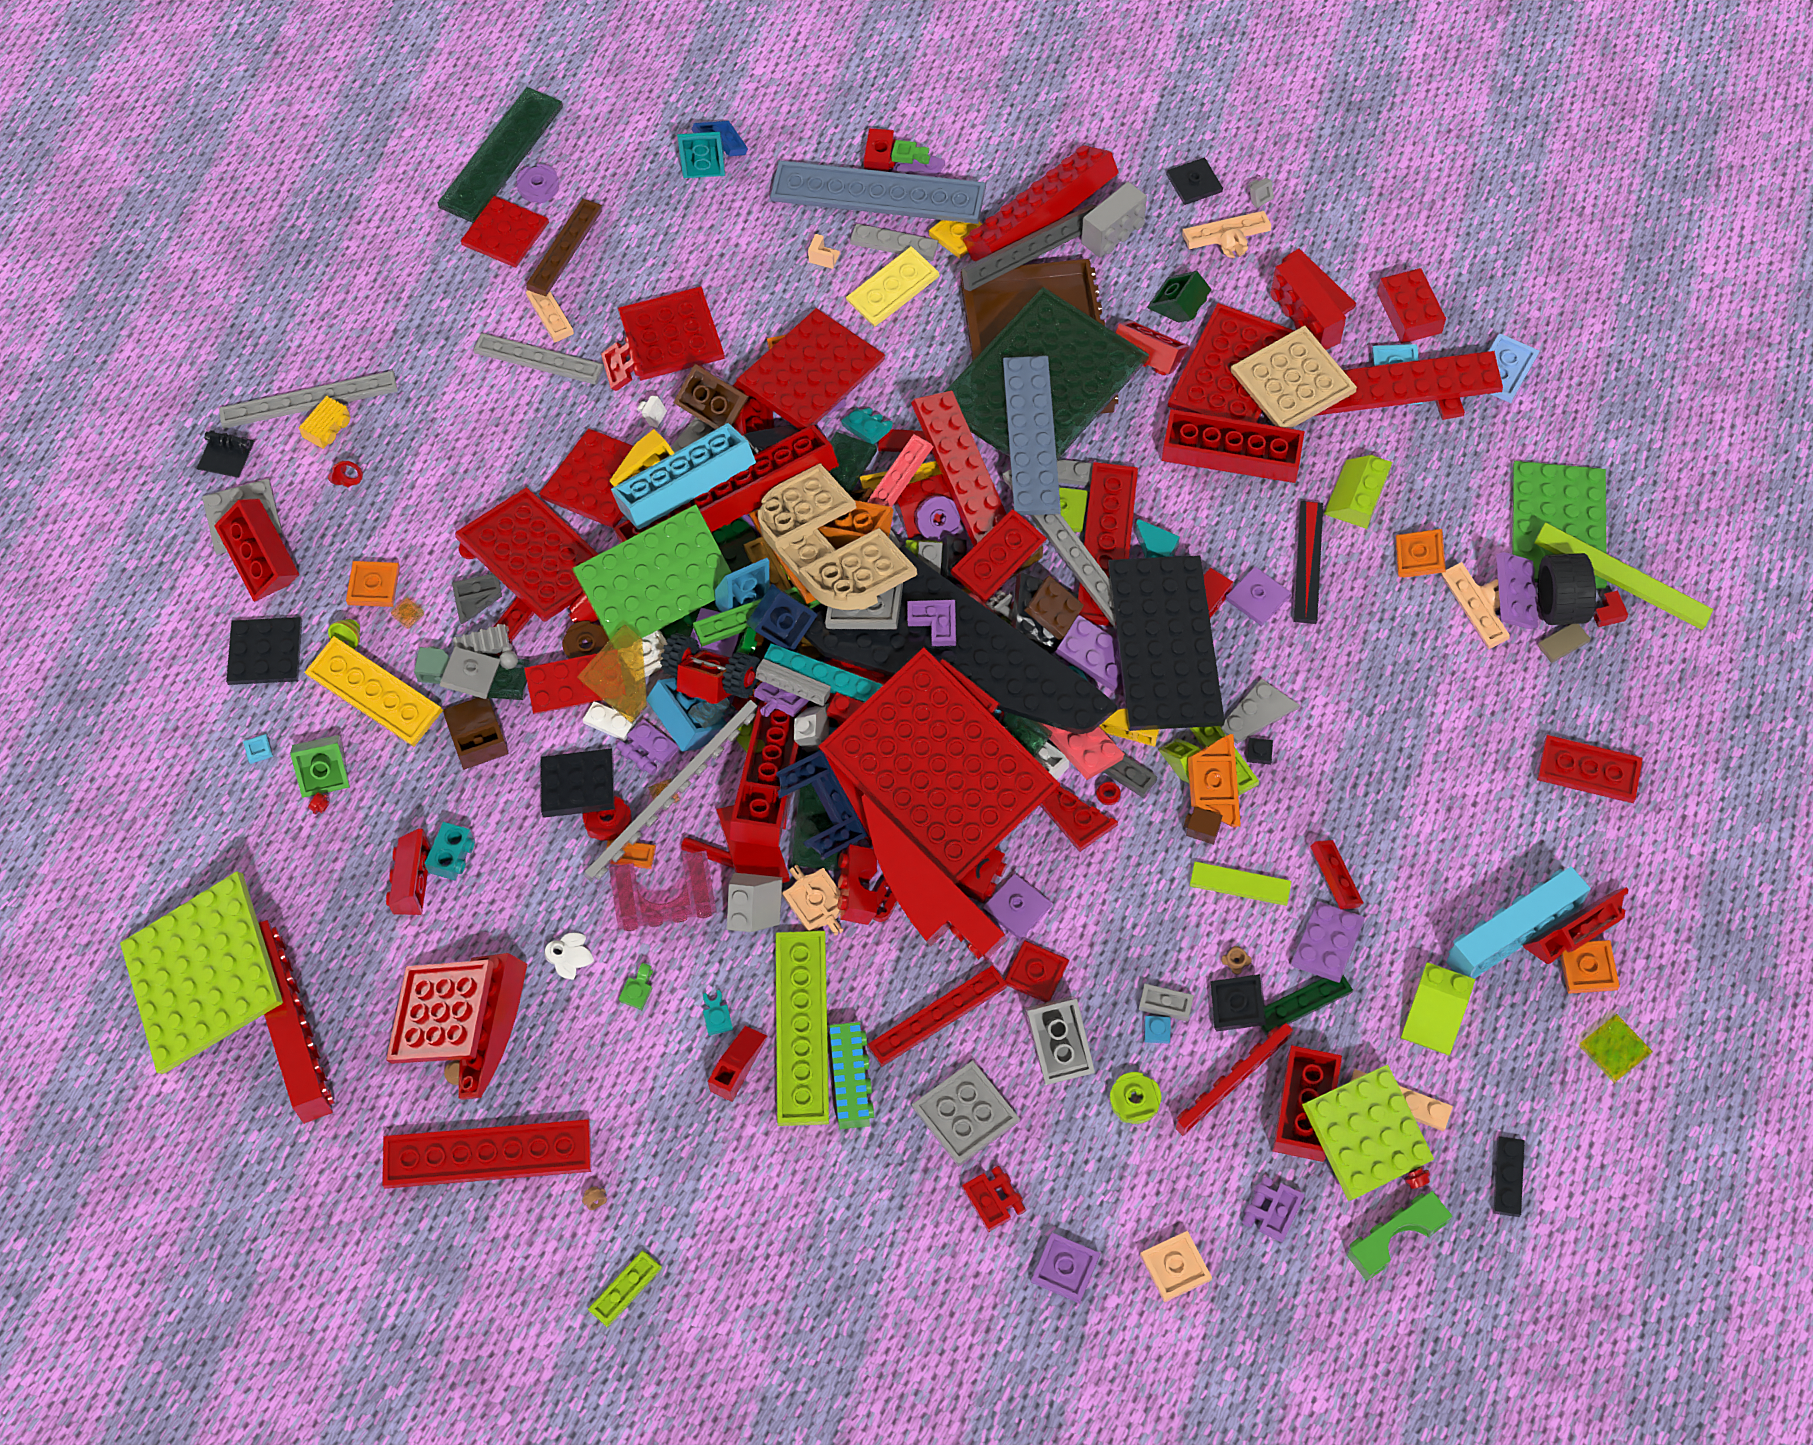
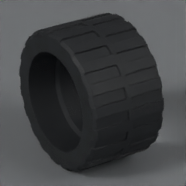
M1587 554L1545 555L1542 558L1538 572V598L1541 615L1546 624L1588 623L1593 617L1596 602V584L1592 562Z

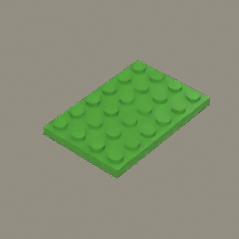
M1514 461L1512 554L1533 561L1535 583H1538V572L1542 558L1545 555H1555L1534 543L1545 522L1607 554L1606 469ZM1595 575L1596 588L1605 589L1607 581Z
M697 505L572 568L614 650L618 651L714 601L716 588L726 575L732 573Z

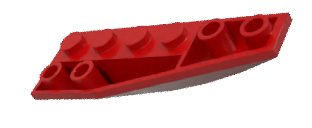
M509 953L473 957L470 960H490L494 963L476 1059L459 1060L458 1098L461 1100L482 1097L502 1059L512 1033L528 964Z

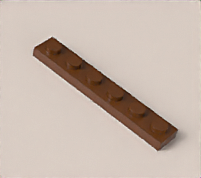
M582 198L526 283V290L545 297L548 295L602 212V205Z

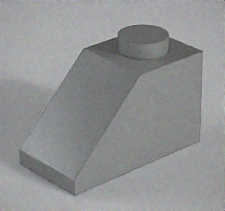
M828 703L824 704V706L818 705L806 708L795 718L794 741L806 752L820 750L818 746L829 737L830 717L827 716Z

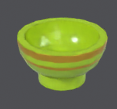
M353 619L336 621L328 628L330 640L336 637L342 642L348 641V646L352 649H355L360 642V626Z

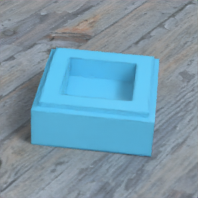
M266 734L243 741L250 764L273 757Z

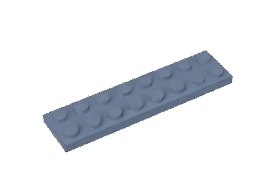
M1048 356L1003 358L1014 510L1021 516L1060 514L1061 507Z

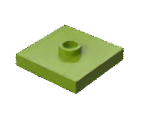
M1059 487L1060 514L1073 532L1082 533L1088 491Z

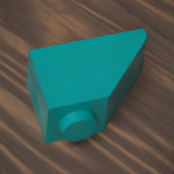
M1140 519L1137 520L1135 535L1145 558L1174 557L1179 547L1180 536Z

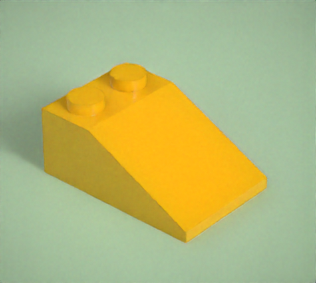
M653 429L634 445L610 479V482L615 487L669 457L674 452L666 440Z

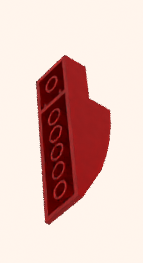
M760 700L731 817L730 840L779 848L782 830H786L793 792L779 799L778 790L781 788L776 772L799 761L801 746L794 741L795 718L808 708L809 702L794 717L779 709H774L768 717H765V715L761 714L760 709L767 703ZM759 739L765 743L762 753H757Z
M864 794L861 798L875 856L897 902L915 929L930 947L950 929L951 933L960 942L965 939L969 943L966 947L978 960L983 957L987 961L1007 941L1005 934Z

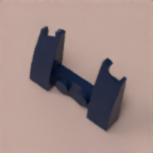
M821 750L776 772L781 788L778 790L779 799L811 783L831 819L833 827L803 842L807 848L812 847L821 855V860L868 836L826 756Z

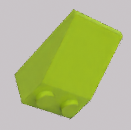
M1427 962L1421 974L1401 1039L1450 1056L1476 979Z

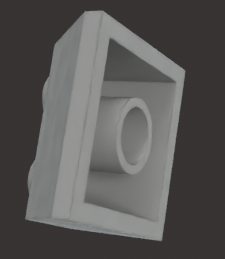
M733 873L729 883L727 930L754 932L780 925L783 877Z

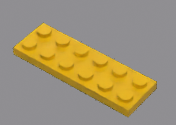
M336 637L330 640L304 672L315 682L412 747L416 746L443 712L440 706Z

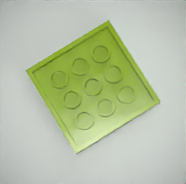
M1388 1064L1302 1104L1348 1201L1354 1200L1434 1160Z

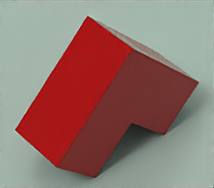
M1618 590L1604 593L1601 599L1604 607L1595 609L1593 614L1597 626L1602 627L1626 621L1628 612Z

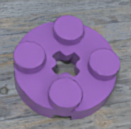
M536 164L537 167L530 168L528 166L521 170L517 176V189L525 200L541 204L547 202L548 199H551L558 192L559 178L552 167L545 164ZM542 181V184H540V185H534V182H535V183H538V182Z
M942 495L928 497L919 505L914 513L918 531L922 536L932 541L940 542L946 535L954 536L959 529L961 517L953 500ZM936 513L939 515L943 514L941 524L933 522Z

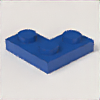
M730 121L693 124L691 129L693 133L720 132L723 148L728 157L746 155L748 148Z

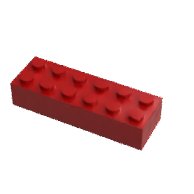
M1170 409L1161 461L1296 483L1305 431Z

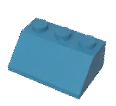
M677 678L658 680L646 698L682 752L697 750L707 745L727 724L714 704L708 703L701 698L688 697L685 693L677 691Z

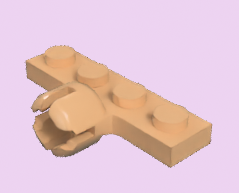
M1260 211L1182 230V236L1189 249L1219 244L1227 257L1235 258L1232 251H1235L1237 257H1241L1247 251L1248 241L1246 236L1271 231V223L1265 212Z
M1462 562L1441 573V577L1488 649L1510 639L1509 633L1495 613L1496 610L1500 609L1498 579L1484 586H1479L1475 583Z

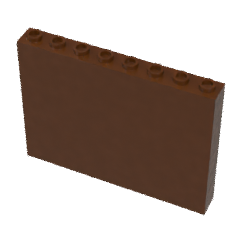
M1090 259L1021 265L971 291L964 289L961 271L960 284L982 426L1007 423L1003 358L1048 356L1053 419L1114 412L1115 404H1118V392L1113 391L1115 376L1114 373H1110L1109 369L1112 368L1111 355H1107L1106 352L1109 349L1108 338L1103 336L1105 321L1100 319L1102 305L1101 302H1097L1099 288L1098 284H1094L1093 281L1096 280L1095 267H1091Z

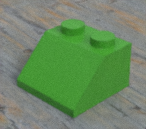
M340 735L292 745L290 755L302 798L316 795L318 792L322 794L350 788L345 753Z

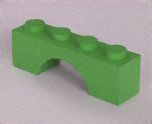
M1433 1191L1426 1196L1423 1193L1419 1194L1411 1201L1412 1206L1406 1210L1403 1207L1399 1208L1390 1216L1392 1220L1385 1225L1383 1222L1378 1223L1370 1230L1371 1235L1365 1239L1361 1236L1349 1245L1351 1249L1347 1257L1366 1281L1388 1267L1391 1261L1388 1246L1390 1239L1394 1235L1403 1231H1415L1430 1237L1450 1222L1453 1217Z

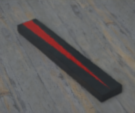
M1300 501L1293 622L1317 624L1323 522V503Z

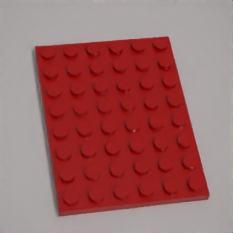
M922 648L818 746L837 768L955 885L965 878L1060 786V783L925 648Z

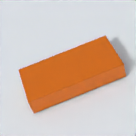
M615 839L607 842L606 849L615 841ZM638 842L631 845L629 843L623 849L625 854L616 863L613 860L610 863L652 869L656 845Z

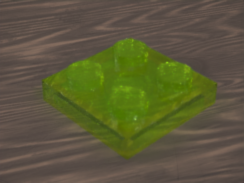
M1618 1014L1614 1015L1578 1045L1614 1084L1653 1052Z

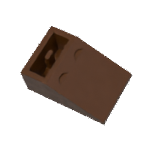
M488 696L486 699L478 697L443 709V714L463 770L509 754Z

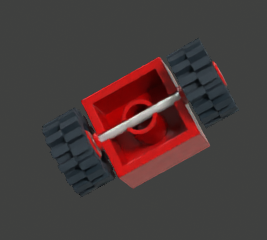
M679 633L672 634L671 639L668 638L666 641L667 645L663 646L664 653H661L663 659L660 660L661 669L665 674L677 677V691L685 693L688 697H697L706 700L708 703L717 704L730 695L749 698V695L754 693L753 689L755 690L758 687L756 683L760 680L756 679V671L760 660L757 657L741 652L733 654V658L707 650L700 652L697 651L699 644H697L698 641L695 638Z

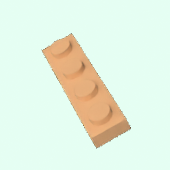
M1354 1069L1350 1082L1367 1073ZM1399 1086L1417 1122L1441 1131L1445 1130L1453 1106Z

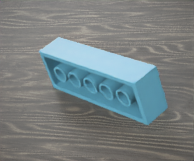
M727 423L615 486L611 491L620 511L639 530L649 526L660 517L668 515L681 505L689 503L695 497L708 492L716 485L726 482L737 473L747 470L756 463L748 441Z
M1572 866L1564 871L1559 869L1550 877L1551 880L1545 884L1543 882L1538 883L1527 896L1523 894L1518 896L1509 908L1505 909L1502 907L1492 915L1493 918L1488 922H1485V920L1479 922L1473 927V932L1466 935L1463 933L1453 941L1454 946L1449 950L1446 963L1454 972L1475 979L1523 947V944L1580 909L1591 888Z

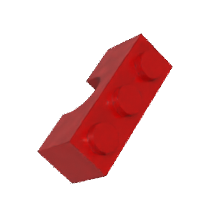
M850 844L845 852L840 854L838 866L841 867V874L838 879V888H841V895L837 904L840 910V920L869 925L877 914V892L865 889L859 881L870 882L877 872V858L874 849Z

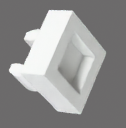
M650 396L647 402H641L637 408L638 411H642V417L646 419L649 426L658 428L667 412L658 396Z

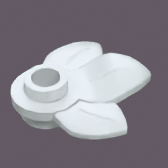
M569 933L564 935L560 941L555 940L547 944L544 951L545 958L548 962L555 965L556 972L561 977L574 980L576 968L586 967L593 963L594 958L592 954L583 947L586 940L585 935ZM559 949L561 950L562 954L557 955L553 952V950Z

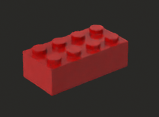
M1296 256L1275 266L1270 294L1275 302H1279L1282 306L1285 316L1293 320L1296 330L1306 326L1325 350L1340 344L1346 316L1300 258Z
M1291 1045L1287 1056L1272 1152L1324 1162L1326 1154L1302 1104L1338 1087L1342 1055Z

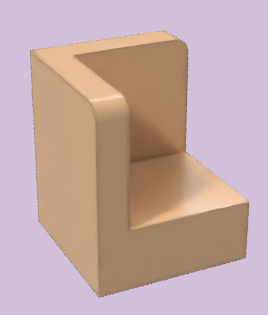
M815 234L808 249L809 262L833 269L840 251L824 247V236Z

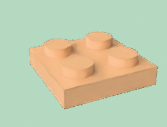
M1188 1231L1140 1253V1257L1164 1303L1212 1280V1276Z

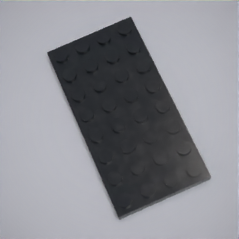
M1201 555L1108 560L1107 566L1128 730L1224 726L1225 719Z

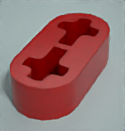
M886 879L877 890V908H880L882 903L885 902L886 913L876 914L873 920L877 922L888 920L898 903L893 892H891L889 898L886 897V887L890 888Z

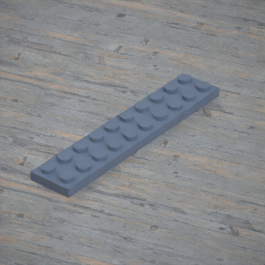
M779 160L770 198L773 202L978 224L986 183Z

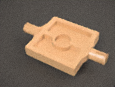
M795 865L794 868L792 867L789 872L796 879V882L791 888L782 892V896L806 931H815L822 926L828 925L835 936L838 935V932L842 933L843 928L836 920L840 916L837 904L841 891L825 869L822 868L814 874L805 876L798 865Z

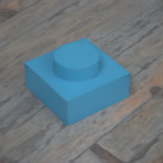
M1145 1016L1144 1042L1170 1044L1171 1017Z

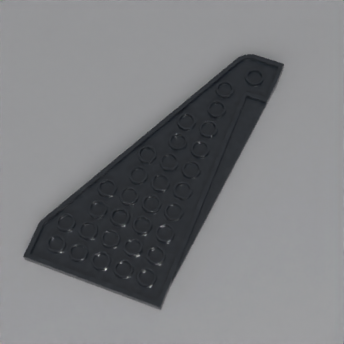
M904 545L899 550L916 567L917 575L903 582L897 629H827L825 621L828 606H826L817 613L818 615L803 636L825 657L893 677L922 648H925L939 663L942 659H945L998 701L1000 705L997 710L1076 734L1094 731L1114 714L1118 707L1102 691L925 564ZM955 600L956 646H932V626H908V601Z

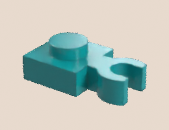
M716 990L717 998L713 1001L708 999L707 993L703 994L705 1005L710 1007V1009L703 1010L708 1036L733 1030L728 1005L720 1006L723 1000L720 990Z

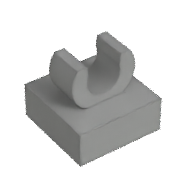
M1270 179L1254 180L1248 184L1250 186L1251 201L1256 208L1274 198L1272 181Z

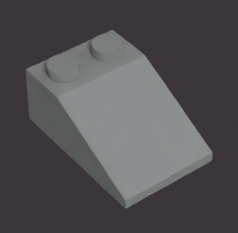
M1070 996L1025 1008L1045 1085L1095 1073L1076 997Z

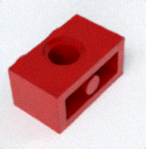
M869 128L864 156L865 170L890 172V168L895 167V162H892L891 155L895 141L898 139H894V130Z

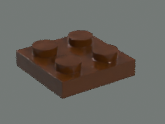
M1049 575L1044 579L1024 611L1058 640H1061L1067 634L1084 605Z

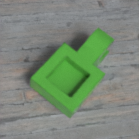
M896 140L891 155L892 162L913 164L914 159H916L919 163L929 164L930 156L928 154L930 149L928 147H917L916 142Z
M642 963L636 980L628 978L618 999L619 1002L641 1011L643 1010L652 991V986L647 984L653 973V970H651L652 966Z

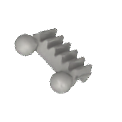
M497 624V627H488L487 630L480 629V632H471L470 635L463 634L462 637H454L453 639L454 647L486 656L502 652L499 657L500 665L505 669H512L518 663V657L511 650L513 649L512 644L508 640L507 632L509 627L505 624Z

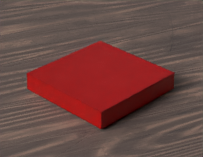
M1024 940L1004 981L1008 987L1042 1002H1050L1070 960Z

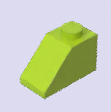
M1177 738L1158 750L1180 780L1189 783L1188 757L1201 749Z

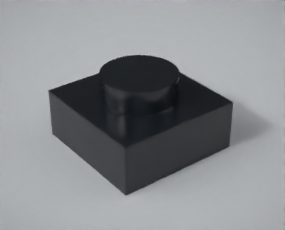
M1249 738L1247 762L1271 765L1273 740Z

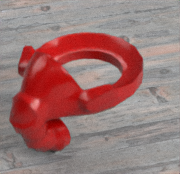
M351 461L338 462L331 468L332 472L328 475L330 483L343 485L347 488L359 484L363 479L361 468ZM346 466L353 467L357 471L358 477H347L344 474L347 469Z

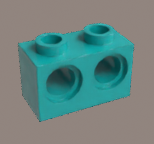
M447 822L442 823L424 863L428 873L456 881L458 874H462L465 870L467 854L472 853L475 846V839L470 829ZM461 839L458 844H452L454 840ZM447 860L452 861L449 865H442Z

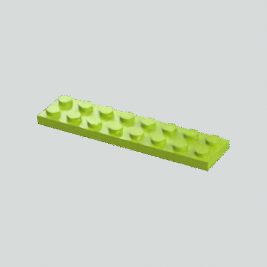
M825 931L777 932L778 1126L829 1124L826 933Z

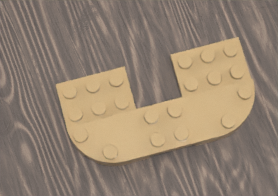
M821 464L772 488L762 499L763 505L758 510V519L763 538L813 597L825 606L841 610L866 609L878 603V595L917 575L916 567L880 528L837 550L819 532L817 528L856 509V503Z

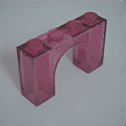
M707 851L682 855L686 876L684 890L675 900L663 904L649 902L641 896L634 863L609 867L619 930L634 931L639 928L638 926L649 925L650 927H657L667 921L673 920V922L680 923L686 921L689 917L708 918L712 913H717Z

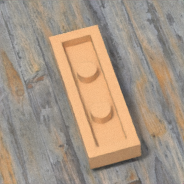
M526 291L529 302L554 343L574 334L573 328L551 292L545 297L531 291Z

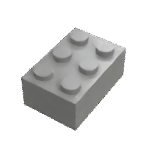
M1130 182L1124 184L1083 217L1081 244L1099 258L1105 254H1110L1119 242H1125L1130 233L1135 229L1139 230L1143 227L1147 195Z

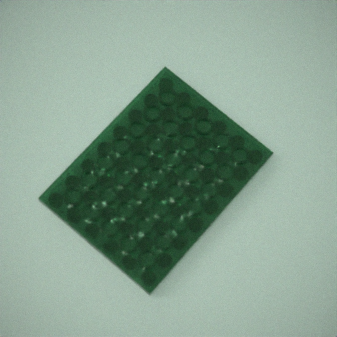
M1042 287L944 392L953 391L970 432L1010 458L1003 358L1048 356L1056 459L1058 460L1149 360V354Z

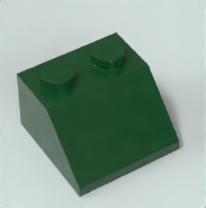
M1198 271L1167 277L1147 308L1178 323L1189 322L1196 317L1197 311L1207 301V296L1212 289Z

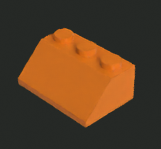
M854 500L856 509L817 529L835 550L878 528L889 538L894 511L893 507Z

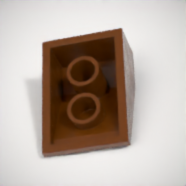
M694 364L673 403L714 429H718L727 423L731 426L734 425L749 396L708 369Z

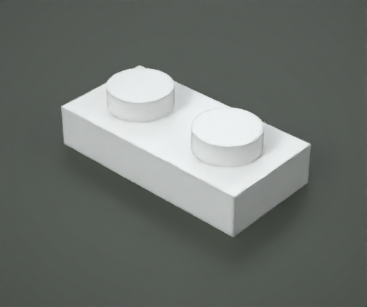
M594 701L583 718V723L625 741L636 720Z

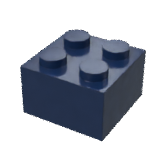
M772 584L750 616L747 624L755 632L776 645L794 651L818 614L809 606Z

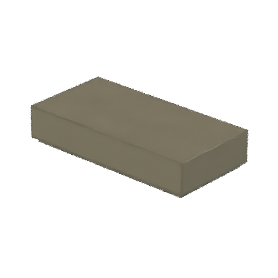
M1570 624L1540 641L1537 646L1548 660L1553 663L1589 643L1591 638L1579 624Z

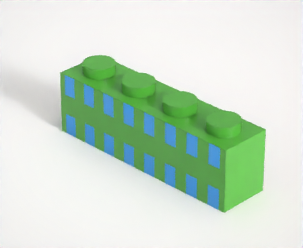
M860 1022L830 1025L839 1130L869 1127V1118H874L873 1102L868 1103L867 1094H872L871 1079H865V1070L869 1069L868 1054L863 1055L862 1046H867L866 1030L861 1031Z

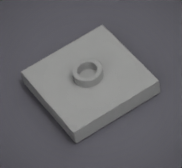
M454 647L440 686L486 699L500 665V659Z

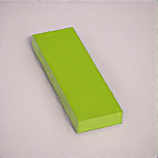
M642 1250L588 1308V1311L608 1328L659 1273L662 1267Z

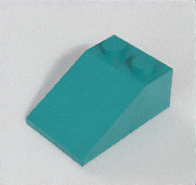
M720 132L677 134L683 178L725 176L724 148Z

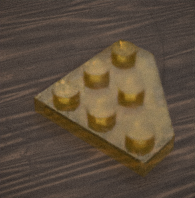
M624 624L577 678L631 724L647 707L643 640Z

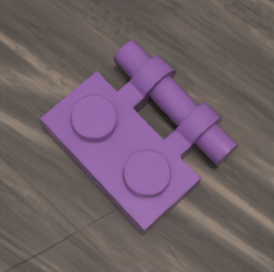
M644 719L627 734L628 739L632 741L631 744L627 745L621 740L616 745V748L621 751L623 757L627 760L631 759L641 771H647L650 775L655 774L657 771V767L652 764L655 760L664 765L679 749L677 744ZM641 748L648 755L643 757L636 751Z
M1263 1177L1261 1183L1256 1185L1254 1190L1255 1196L1251 1204L1246 1206L1244 1211L1245 1217L1242 1223L1247 1227H1252L1255 1220H1260L1262 1224L1259 1232L1283 1243L1305 1194L1282 1183L1276 1192L1270 1189L1273 1180ZM1265 1199L1272 1201L1268 1212L1260 1209Z

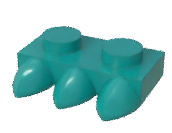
M856 408L841 420L844 428L870 445H874L891 430L893 422H882L883 416L881 414L872 415V408L862 410Z

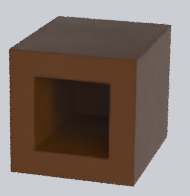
M1194 807L1193 813H1188L1183 827L1187 828L1186 836L1214 845L1223 815Z

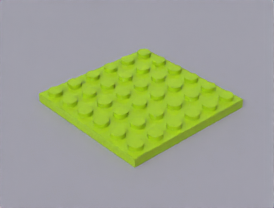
M234 872L120 942L156 1073L158 1074L167 1073L283 1003L245 878L241 872Z

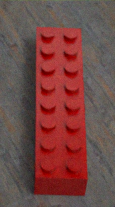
M1087 145L1077 148L1076 152L1070 157L1063 159L1057 167L1049 170L1044 177L1033 182L1030 188L1019 193L1013 201L1002 206L999 212L988 217L978 228L970 231L963 241L971 259L976 262L1063 218L1119 174L1112 152Z
M265 920L259 922V927L283 1003L264 1014L292 1108L303 1124L333 1113L331 1105L335 1101L331 1090L327 1088L325 1083L328 1081L327 1075L318 1060L321 1059L316 1044L314 1045L311 1038L314 1037L313 1030L305 1018L307 1011L303 1001H300L298 995L300 989L291 973L294 970L289 957L287 958L285 950H287L285 941L280 936L277 927L272 928L269 921Z

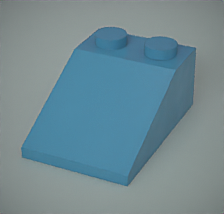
M768 558L737 570L723 578L715 590V603L721 613L764 597L770 588Z

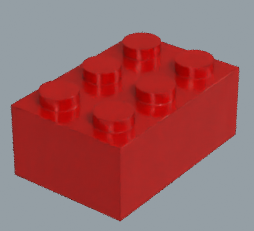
M1422 268L1380 278L1377 295L1401 344L1442 333L1446 317Z

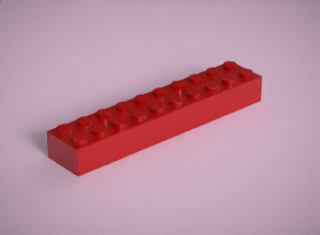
M813 424L755 454L756 463L747 470L737 473L726 482L716 485L708 492L695 497L689 503L681 505L668 515L653 521L649 526L638 530L630 520H627L613 529L619 542L622 543L697 505L712 533V531L728 525L735 519L747 515L762 506L764 496L780 483L818 464H821L828 472L839 466L833 447Z

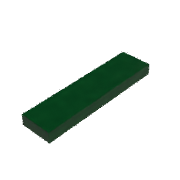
M1344 975L1340 983L1322 978L1265 1006L1266 1025L1260 1027L1266 1036L1276 1026L1281 1028L1285 1023L1290 1024L1353 993V989Z

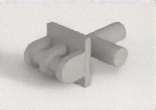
M998 591L996 597L992 596L989 599L990 602H986L985 605L998 617L1004 615L1012 621L1013 609H1010L1012 595H1006L1003 591Z

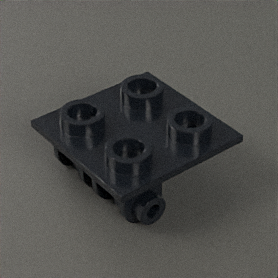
M213 430L206 432L204 439L208 443L199 461L197 470L239 478L255 441L246 437H235L233 434L216 433Z

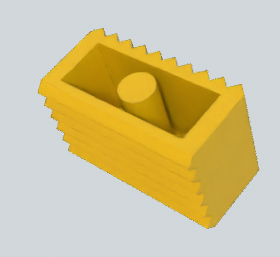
M325 396L298 428L304 439L324 449L328 444L334 442L336 434L341 428L347 427L351 417L345 405Z

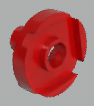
M615 796L614 810L583 813V823L588 836L602 841L616 840L632 823L631 810L624 803V800ZM611 815L612 820L604 821L601 818Z

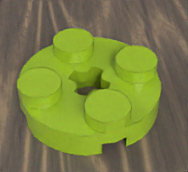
M1129 1072L1123 1074L1116 1080L1111 1089L1110 1106L1114 1114L1122 1122L1142 1124L1151 1120L1158 1113L1161 1103L1160 1088L1156 1081L1143 1076V1073ZM1133 1092L1137 1096H1142V1099L1137 1104L1129 1100Z

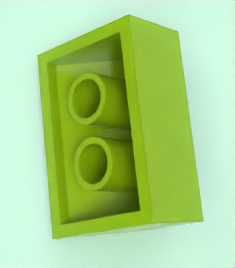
M1373 455L1346 460L1324 515L1367 529L1388 479L1392 462Z

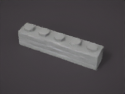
M763 659L757 667L756 679L821 706H824L830 696L831 686Z

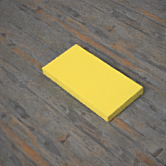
M911 246L846 297V301L875 327L940 277V274Z

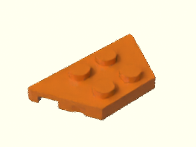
M1229 734L1188 757L1191 806L1223 815L1222 822L1234 828L1240 827L1241 822L1234 734Z

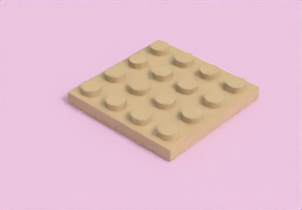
M1306 326L1231 366L1232 374L1277 427L1291 429L1354 394L1357 389L1355 384Z

